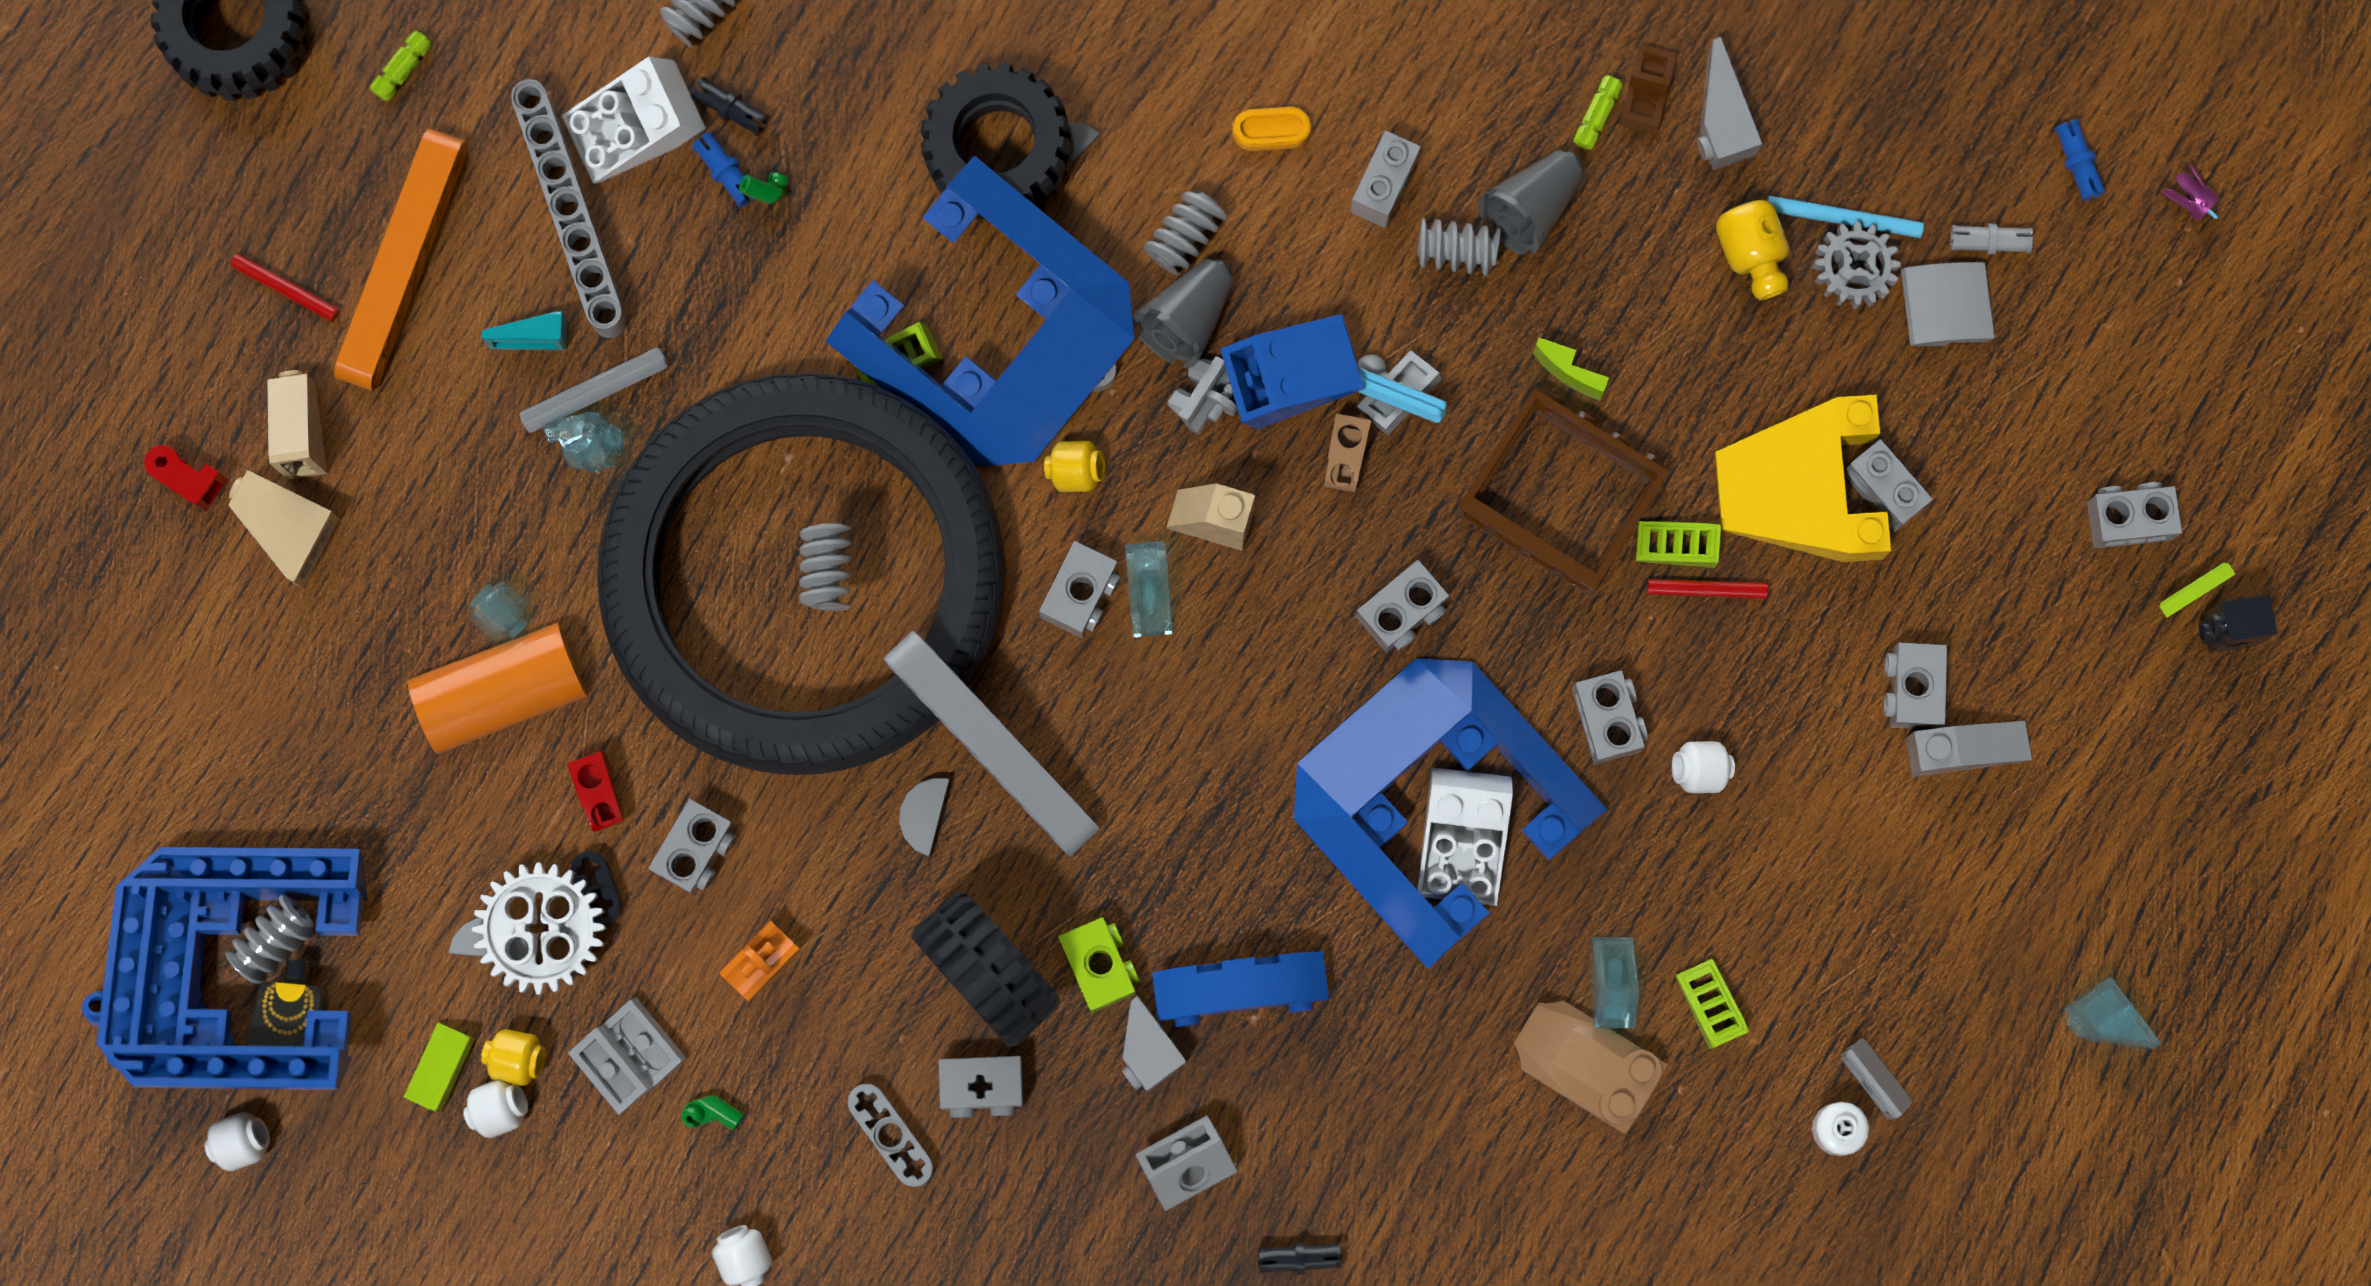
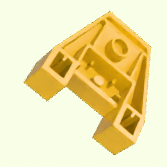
M1877 395L1836 397L1716 451L1715 462L1721 531L1841 562L1883 560L1891 552L1888 512L1848 514L1841 445L1872 444L1879 436Z

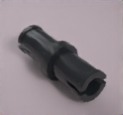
M704 76L696 82L697 85L709 93L706 95L693 87L691 92L692 99L718 112L719 118L725 122L731 120L752 132L755 136L763 133L765 129L752 122V119L755 118L768 125L770 119L768 113L762 112L742 100V95L738 92H728Z
M1294 1242L1292 1247L1257 1248L1259 1274L1295 1271L1296 1275L1305 1274V1270L1341 1269V1259H1339L1341 1249L1339 1243L1303 1246V1242Z

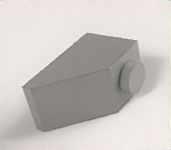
M1137 996L1130 1003L1123 1052V1061L1127 1067L1122 1070V1073L1135 1090L1143 1086L1148 1093L1184 1066L1186 1060Z

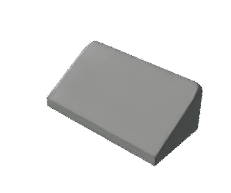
M1859 1039L1840 1054L1841 1060L1887 1119L1891 1120L1900 1117L1912 1104L1911 1098L1865 1039Z

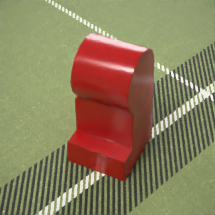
M157 445L151 448L144 458L145 469L153 478L205 512H207L228 481L225 476L207 464L204 465L200 472L187 465L186 460L178 452L166 445Z
M601 751L567 763L581 807L584 808L592 831L595 833L624 823L623 809L609 769L610 765L606 752Z

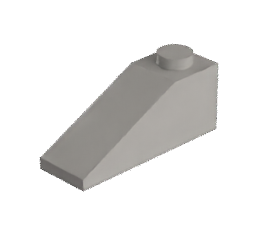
M1721 37L1713 39L1708 51L1699 131L1700 138H1697L1700 155L1704 161L1709 159L1713 170L1756 156L1762 146L1761 139Z
M2025 721L1951 726L1915 731L1906 737L1912 777L2032 760Z

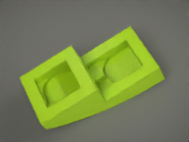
M1538 338L1533 352L1537 360L1564 384L1588 397L1600 401L1609 377L1571 365L1576 353L1575 349Z

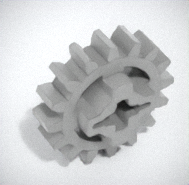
M1855 222L1851 231H1848L1847 227L1841 224L1837 229V236L1828 232L1824 237L1826 245L1819 244L1815 251L1821 258L1814 261L1812 269L1822 271L1816 278L1815 283H1826L1828 287L1824 296L1829 297L1833 293L1837 294L1838 306H1841L1846 299L1851 300L1852 308L1857 309L1861 300L1864 299L1865 303L1871 307L1876 302V295L1884 299L1889 293L1887 286H1894L1898 280L1894 274L1890 273L1897 271L1901 266V262L1891 260V257L1898 251L1897 246L1887 248L1885 243L1889 235L1886 233L1879 238L1875 236V225H1871L1867 232L1862 231L1860 222ZM1851 242H1860L1866 245H1853ZM1832 255L1834 256L1833 260L1837 263L1836 275H1834L1831 267ZM1877 256L1881 262V275H1879L1880 271L1876 268ZM1857 261L1863 264L1862 268L1859 267L1856 270L1850 267L1851 263H1856ZM1847 285L1860 286L1862 289L1849 288Z

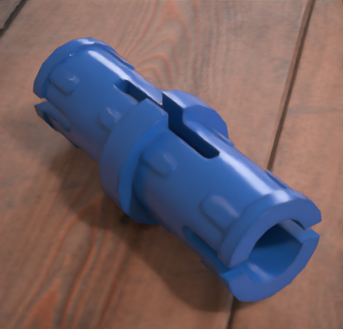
M2071 120L2069 126L2067 122L2057 126L2055 132L2058 134L2067 158L2064 164L2066 169L2071 170L2081 194V200L2083 202L2091 200L2090 196H2093L2095 199L2105 194L2106 190L2102 185L2094 161L2097 159L2094 151H2089L2080 128L2079 120Z
M712 132L701 135L709 145L710 150H707L699 139H696L692 144V149L698 153L711 169L710 176L716 183H722L739 208L748 205V201L739 192V186L744 177L743 173L739 170L740 163L735 157L728 156Z

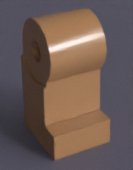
M1336 414L1327 459L1329 461L1324 487L1355 493L1371 420Z

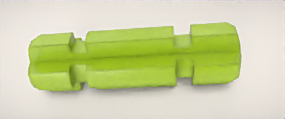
M414 31L405 41L407 46L405 48L400 47L382 70L384 75L382 77L378 75L371 84L370 89L380 99L390 100L397 91L395 86L397 84L401 85L420 62L417 58L419 56L423 57L431 48L429 39L420 32Z
M1608 75L1603 78L1598 93L1595 94L1583 119V125H1580L1575 135L1574 143L1587 150H1591L1594 147L1599 136L1598 132H1601L1614 106V100H1617L1623 83L1620 80Z

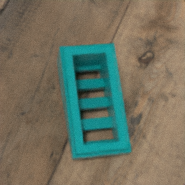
M556 311L482 330L481 338L489 349L564 350L567 349L568 319L563 311Z

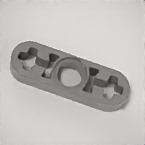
M862 1084L855 1087L848 1097V1108L853 1117L903 1184L911 1187L925 1185L931 1179L934 1171L933 1162L879 1088L871 1084ZM862 1092L868 1096L873 1094L877 1096L878 1099L874 1101L873 1105L879 1114H882L886 1108L891 1114L889 1117L879 1120L872 1130L867 1125V1122L875 1119L867 1110L859 1112L856 1107L860 1104L858 1096ZM892 1123L898 1125L902 1130V1140L897 1146L888 1148L880 1142L879 1133L883 1126ZM910 1141L915 1148L907 1151L914 1161L922 1159L926 1164L921 1169L924 1175L920 1179L913 1175L908 1178L905 1176L904 1172L908 1169V1165L902 1157H899L896 1163L891 1158V1155L904 1150Z

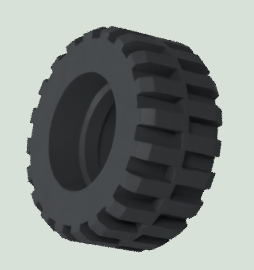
M152 0V5L158 11L150 15L151 27L156 32L154 40L158 49L164 54L166 61L192 88L197 87L202 94L214 98L218 93L223 100L236 101L238 94H243L247 100L259 97L258 90L266 88L270 93L279 87L276 83L278 79L283 75L289 79L296 72L292 64L295 60L303 61L307 52L302 45V41L307 42L310 40L311 28L306 22L310 19L308 6L303 0H262L264 4V17L258 32L243 46L228 51L207 49L199 41L201 20L208 8L218 0Z
M987 63L977 65L978 73L968 75L966 69L957 73L956 78L958 82L952 86L945 82L938 89L940 98L937 101L930 100L926 108L928 118L927 120H922L920 130L923 137V142L920 143L922 155L938 191L942 194L947 185L967 165L962 156L961 141L969 126L986 114L1010 112L1021 116L1029 123L1034 135V145L1028 157L1019 166L998 175L1036 205V207L1041 209L1048 203L1047 196L1051 192L1057 195L1062 188L1063 183L1061 179L1063 175H1069L1072 165L1070 154L1074 153L1071 127L1059 96L1053 94L1051 86L1044 79L1037 81L1034 73L1025 68L1015 72L1012 64L1000 63L999 70H990ZM980 214L976 216V218L978 219H984V217Z
M964 891L953 893L914 928L912 940L1008 1047L1020 1044L1058 1009L1060 1003L1059 996L1009 938Z

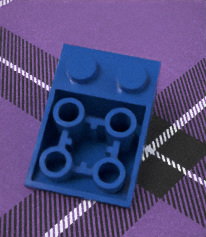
M1342 314L1254 335L1220 349L1241 422L1256 429L1264 428L1365 389Z

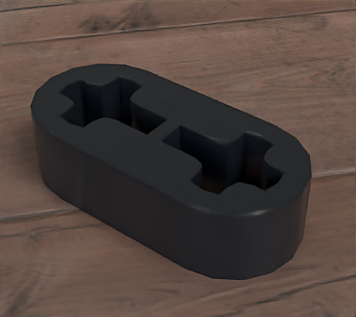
M585 851L578 854L571 865V871L575 872L574 884L586 880L588 884L583 891L584 895L601 891L605 901H613L614 907L608 909V917L603 918L600 915L595 918V923L605 926L612 925L620 918L623 908L609 864L597 852ZM588 859L593 864H600L601 869L595 871L598 885L592 886L589 877L580 875V871L585 869V861ZM597 899L590 904L592 908L598 906Z

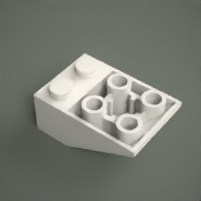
M647 57L562 115L593 184L600 183L669 152L706 129L675 61L656 57Z
M1432 767L1417 889L1423 897L1444 899L1463 883L1481 904L1497 906L1513 796L1512 777Z

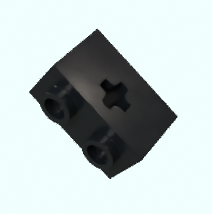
M2270 594L2223 601L2202 614V621H2199L2198 624L2201 642L2207 644L2209 654L2255 647L2278 634Z

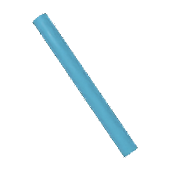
M1768 196L1767 201L1780 214L1853 226L1855 222H1860L1862 228L1865 229L1875 225L1877 231L1921 238L1924 223L1774 196Z

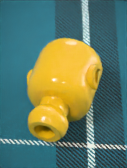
M1757 200L1742 204L1722 214L1717 220L1716 230L1731 269L1738 274H1751L1753 279L1751 285L1752 292L1758 300L1769 299L1787 291L1789 286L1788 279L1779 270L1777 263L1789 255L1790 248L1774 206L1769 201Z

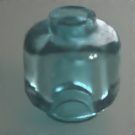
M488 582L468 604V607L471 609L469 614L470 622L492 641H500L506 635L513 640L528 624V621L523 618L528 609L527 602L503 582H499L494 586Z

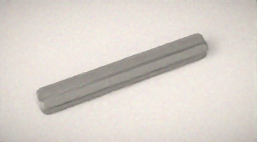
M654 348L522 411L520 419L528 432H534L666 369L668 366L662 351L659 348Z

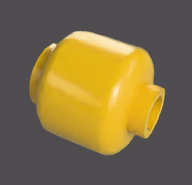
M1062 441L1053 447L1051 455L1045 457L1044 472L1047 479H1052L1054 487L1059 492H1089L1095 489L1098 481H1103L1105 459L1103 452L1097 450L1091 441Z
M502 1029L494 1036L492 1041L487 1040L485 1042L481 1061L482 1064L487 1065L488 1074L492 1080H502L506 1083L525 1086L533 1078H538L541 1075L546 1053L545 1048L540 1046V1042L535 1035Z

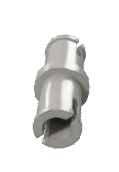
M1988 223L1987 227L1952 225L1950 250L1985 251L1986 255H1995L1996 251L2031 253L2033 237H2030V235L2033 234V229L1997 228L1995 223Z

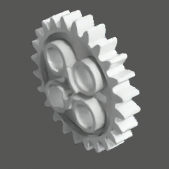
M536 862L534 873L530 874L527 867L522 864L519 865L518 878L505 871L504 878L507 884L502 886L493 881L490 883L496 893L494 897L481 895V900L488 907L487 910L474 911V914L484 919L483 925L472 927V931L483 934L484 939L474 944V948L487 949L488 953L483 956L480 962L482 964L491 962L496 964L490 974L492 977L506 973L504 986L510 987L516 980H519V992L526 993L530 984L534 983L536 994L541 995L544 992L545 983H549L553 992H559V980L563 979L568 985L573 986L575 981L572 973L577 971L582 975H587L588 971L583 962L585 960L598 961V958L591 952L592 946L601 947L605 944L595 938V932L606 930L605 925L595 923V918L603 914L604 909L591 907L590 904L597 899L598 895L596 893L583 894L588 884L586 880L579 881L575 885L572 884L575 872L569 870L560 878L559 865L553 864L548 874H545L543 864ZM538 892L543 894L541 922L549 925L548 932L541 934L543 963L541 965L536 963L538 936L530 932V926L536 925L538 922L536 894ZM563 896L569 902V912L564 918L555 919L550 913V904L555 898ZM523 897L529 905L528 913L524 918L515 920L509 912L510 904L514 899ZM522 937L527 941L529 951L524 959L516 961L511 957L509 948L512 941ZM558 937L567 939L570 946L568 955L561 960H556L550 953V945Z

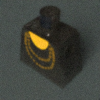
M286 960L283 983H262L247 1030L244 1046L304 1047L307 1011H329L327 989L308 985L311 962Z

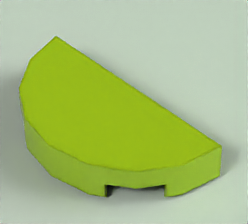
M2224 562L2162 601L2159 607L2165 616L2169 617L2234 576L2235 572L2229 563L2225 564Z

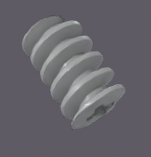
M670 0L674 10L663 6L660 14L671 32L688 47L693 48L688 36L691 34L702 39L704 36L699 25L702 23L713 28L714 23L710 14L714 13L723 17L725 13L720 5L722 1L731 6H734L736 2L735 0Z
M1195 188L1192 189L1193 193H1183L1181 200L1184 205L1176 204L1173 206L1172 213L1174 217L1167 216L1163 219L1162 224L1165 229L1158 228L1153 232L1156 242L1146 241L1144 244L1146 254L1173 275H1178L1175 270L1176 266L1189 269L1190 264L1184 257L1186 253L1195 257L1199 256L1200 253L1194 246L1195 241L1205 245L1209 243L1208 238L1203 233L1205 229L1215 233L1219 230L1212 219L1214 217L1222 220L1228 218L1224 210L1211 197Z
M1422 217L1417 247V256L1419 257L1421 268L1427 266L1430 258H1434L1437 270H1441L1446 260H1450L1452 272H1457L1461 263L1465 262L1468 274H1472L1477 264H1481L1483 276L1487 277L1496 263L1500 228H1497L1493 237L1490 238L1488 227L1482 225L1477 236H1474L1472 225L1467 223L1462 233L1459 234L1456 222L1451 221L1444 232L1441 221L1435 219L1429 230L1427 229L1425 218Z
M826 523L813 525L800 531L801 539L809 542L800 547V554L809 558L800 563V570L809 574L799 580L800 586L809 590L799 595L800 603L813 609L826 611H841L851 608V605L839 601V597L851 593L850 588L839 585V581L851 578L850 572L840 569L841 564L851 562L850 556L840 553V549L851 546L850 540L840 537V533L852 530L850 526Z
M285 894L280 895L278 898L283 907L282 910L274 905H270L267 908L268 914L272 918L271 921L259 915L255 921L260 931L258 932L254 928L247 926L244 929V933L249 941L246 942L236 937L232 943L237 952H225L228 961L234 969L250 982L262 983L267 978V973L274 972L279 967V962H285L290 957V951H297L302 945V940H308L313 935L314 923L307 911Z

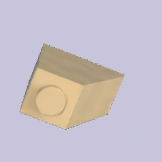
M299 370L284 371L279 374V378L268 379L269 464L288 480L327 474L316 382L308 374H303Z
M247 470L244 477L238 478L230 490L229 498L231 501L229 507L284 576L293 584L303 589L340 518L332 511Z
M1220 484L1180 489L1177 491L1167 529L1242 551L1254 514L1255 495Z

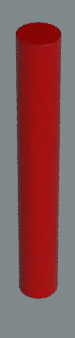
M239 253L233 257L230 264L232 268L330 322H334L337 319L340 309Z
M1648 579L1647 595L1767 599L1768 583Z

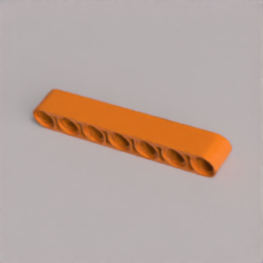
M427 129L423 134L338 355L334 369V377L336 379L372 391L376 390L379 386L465 162L468 150L467 141L432 129Z

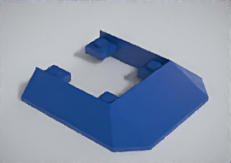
M974 156L947 185L945 191L924 215L923 219L952 243H955L976 216L980 214L1038 261L1040 265L1016 293L1019 298L1046 319L1038 331L998 380L994 379L968 356H965L943 385H941L881 336L905 305L875 280H872L849 310L844 313L825 342L880 387L912 403L938 422L978 467L1033 462L1135 339L1129 282Z
M1416 658L1297 763L1294 821L1421 963L1429 969L1486 918L1489 912L1463 883L1433 908L1383 853L1380 848L1408 825L1405 818L1382 794L1440 742L1467 772L1496 747L1549 805L1521 831L1548 861L1575 837H1578L1608 809L1473 662Z
M160 847L116 885L96 1045L132 1086L338 1090L352 1061V1058L348 1055L352 1015L348 1011H307L304 1047L228 1046L232 1014L228 1010L198 1009L206 934L240 935L244 900H279V896L285 894L294 901H319L316 932L320 936H360L363 901H368L362 851L360 849Z

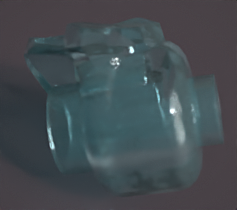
M584 412L579 415H571L570 417L559 418L543 425V431L548 442L560 441L567 463L575 470L583 468L591 473L600 472L618 464L622 457L624 437L621 430L617 426L612 425L608 420L602 418L599 412Z

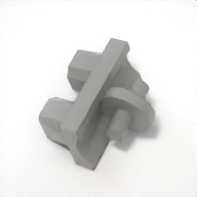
M1217 356L1213 361L1200 358L1194 367L1189 368L1188 376L1192 381L1198 383L1192 394L1179 388L1174 391L1168 401V406L1181 418L1190 431L1198 435L1209 419L1217 422L1223 412L1234 416L1238 410L1236 404L1231 401L1233 391L1224 361Z

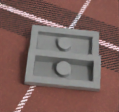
M1985 262L1943 263L1901 269L1910 346H1945L1952 342H1988L1995 338Z
M637 997L630 999L603 1025L592 1030L568 1052L570 1057L618 1115L628 1110L687 1060L685 1055Z

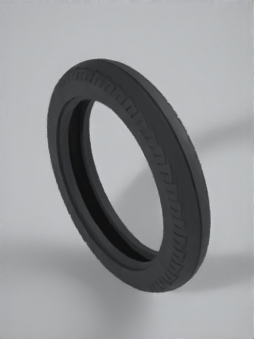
M785 373L743 381L701 399L674 417L647 443L624 475L605 520L598 556V599L604 630L619 668L639 699L666 727L699 750L736 766L773 774L814 775L858 767L904 747L930 729L939 719L896 674L869 694L838 707L810 712H780L752 706L724 694L706 682L688 665L679 652L665 619L660 589L661 561L670 527L679 509L693 489L713 469L730 457L764 442L806 436L836 439L860 446L877 454L901 471L917 487L930 506L938 522L944 547L945 572L941 601L935 620L924 642L967 687L975 678L988 654L999 623L1004 597L1005 555L997 513L983 479L962 447L938 422L900 396L863 381L823 373Z

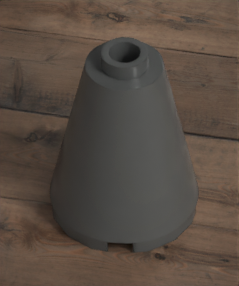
M1557 150L1486 191L1479 199L1478 208L1482 220L1484 221L1489 217L1494 227L1490 232L1494 235L1497 228H1500L1499 241L1518 254L1525 255L1528 251H1532V254L1537 253L1545 243L1583 179L1581 161L1571 152Z
M1205 259L1138 309L1133 315V326L1138 323L1142 329L1138 334L1141 341L1152 352L1171 364L1175 359L1185 362L1182 368L1194 367L1203 354L1234 286V279L1231 276L1232 271L1229 266L1218 259Z

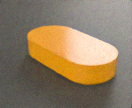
M1296 107L1249 109L1241 112L1235 118L1233 138L1241 148L1249 151L1297 148L1303 145L1310 135V119L1303 110Z

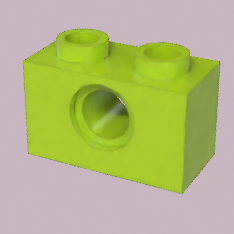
M1102 917L1058 936L1091 1014L1136 994L1133 985L1140 981L1131 961L1123 963L1117 948L1123 946V942L1114 923L1107 926ZM1098 953L1109 955L1113 961L1111 970L1103 975L1095 974L1089 968L1091 958Z

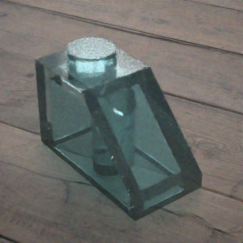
M1165 541L1125 545L1133 637L1172 634Z
M1592 937V1008L1594 1027L1635 1028L1639 985L1633 938Z
M2111 977L2099 981L2063 1008L2069 1015L2066 1018L2067 1024L2079 1038L2085 1036L2090 1042L2140 1050L2153 1049L2161 1044Z

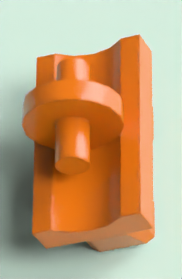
M769 921L719 974L750 1002L800 949L772 921Z

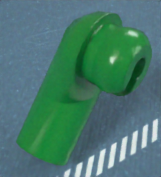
M776 172L769 174L768 182L745 175L741 180L739 192L764 203H775L786 197L788 193L786 187L789 184V179L787 176Z
M715 1095L690 1101L684 1106L681 1113L683 1124L689 1128H696L717 1120L730 1130L735 1131L744 1118L743 1113Z

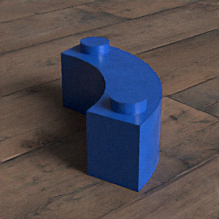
M1323 951L1280 954L1278 956L1257 959L1255 957L1221 961L1222 963L1192 965L1152 972L1158 1021L1175 1020V1027L1200 1024L1199 1017L1253 1009L1289 1006L1290 1013L1314 1010V1002L1329 1000Z

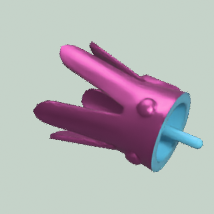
M2190 163L2189 168L2199 185L2186 172L2178 174L2176 179L2192 201L2171 189L2163 190L2161 193L2186 208L2190 212V216L2197 221L2207 212L2217 219L2218 216L2211 208L2220 198L2217 197V194L2210 187L2203 184Z

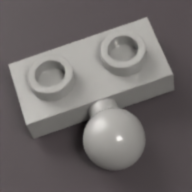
M1411 350L1389 373H1387L1385 362L1377 355H1366L1358 361V365L1362 369L1426 394L1441 380L1440 373ZM1369 396L1357 406L1359 412L1364 417L1371 420L1374 425L1387 435L1410 413Z

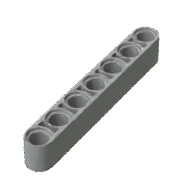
M531 79L523 80L513 88L511 94L512 104L586 317L600 336L605 338L617 337L626 328L627 316L552 101L542 84ZM530 96L541 97L540 103L536 107L531 109L523 107L525 100ZM543 131L554 133L548 143H535L536 137ZM562 166L566 168L565 174L560 179H548V174L554 167ZM568 202L578 203V208L572 215L564 216L560 214L564 204ZM586 237L591 239L590 246L586 250L577 252L572 249L573 244L579 238ZM600 273L603 275V281L597 287L589 288L585 286V281L591 274ZM613 309L616 311L613 321L607 324L598 323V315L603 310Z
M911 631L883 658L896 675L1068 856L1072 857L1100 830L1081 807L914 631Z

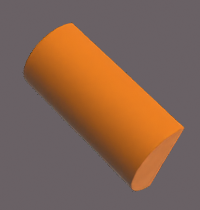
M560 622L408 679V689L416 715L429 744L437 754L588 697Z

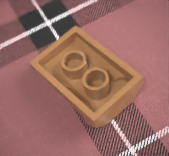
M1563 1000L1555 1003L1538 1002L1514 1041L1520 1057V1070L1622 1134L1627 1133L1638 1117L1667 1067V1064L1659 1060L1653 1053L1643 1050Z

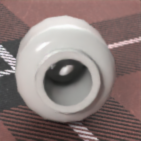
M1715 741L1686 742L1680 748V751L1674 754L1672 760L1674 781L1680 784L1683 790L1688 793H1719L1726 787L1728 780L1733 778L1735 772L1733 757L1728 755L1726 748L1720 742Z
M495 1080L479 1086L469 1093L467 1107L464 1108V1118L470 1129H476L483 1137L494 1138L522 1125L524 1114L528 1111L527 1099L519 1085Z
M1838 1102L1826 1105L1818 1111L1813 1119L1812 1133L1814 1141L1820 1149L1830 1155L1843 1156L1855 1153L1863 1147L1868 1139L1869 1125L1861 1109L1851 1103ZM1844 1131H1848L1847 1136H1842Z
M240 1112L211 1125L205 1142L206 1154L212 1162H216L218 1166L227 1171H235L263 1159L266 1148L270 1144L269 1131L260 1118L254 1117L250 1113Z
M741 1225L717 1237L718 1244L714 1247L712 1256L723 1281L727 1285L758 1286L765 1281L763 1274L770 1269L773 1261L763 1236L759 1231L748 1229L746 1225Z

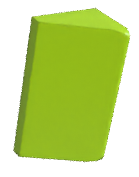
M437 1023L405 1092L404 1098L434 1112L442 1113L475 1038Z

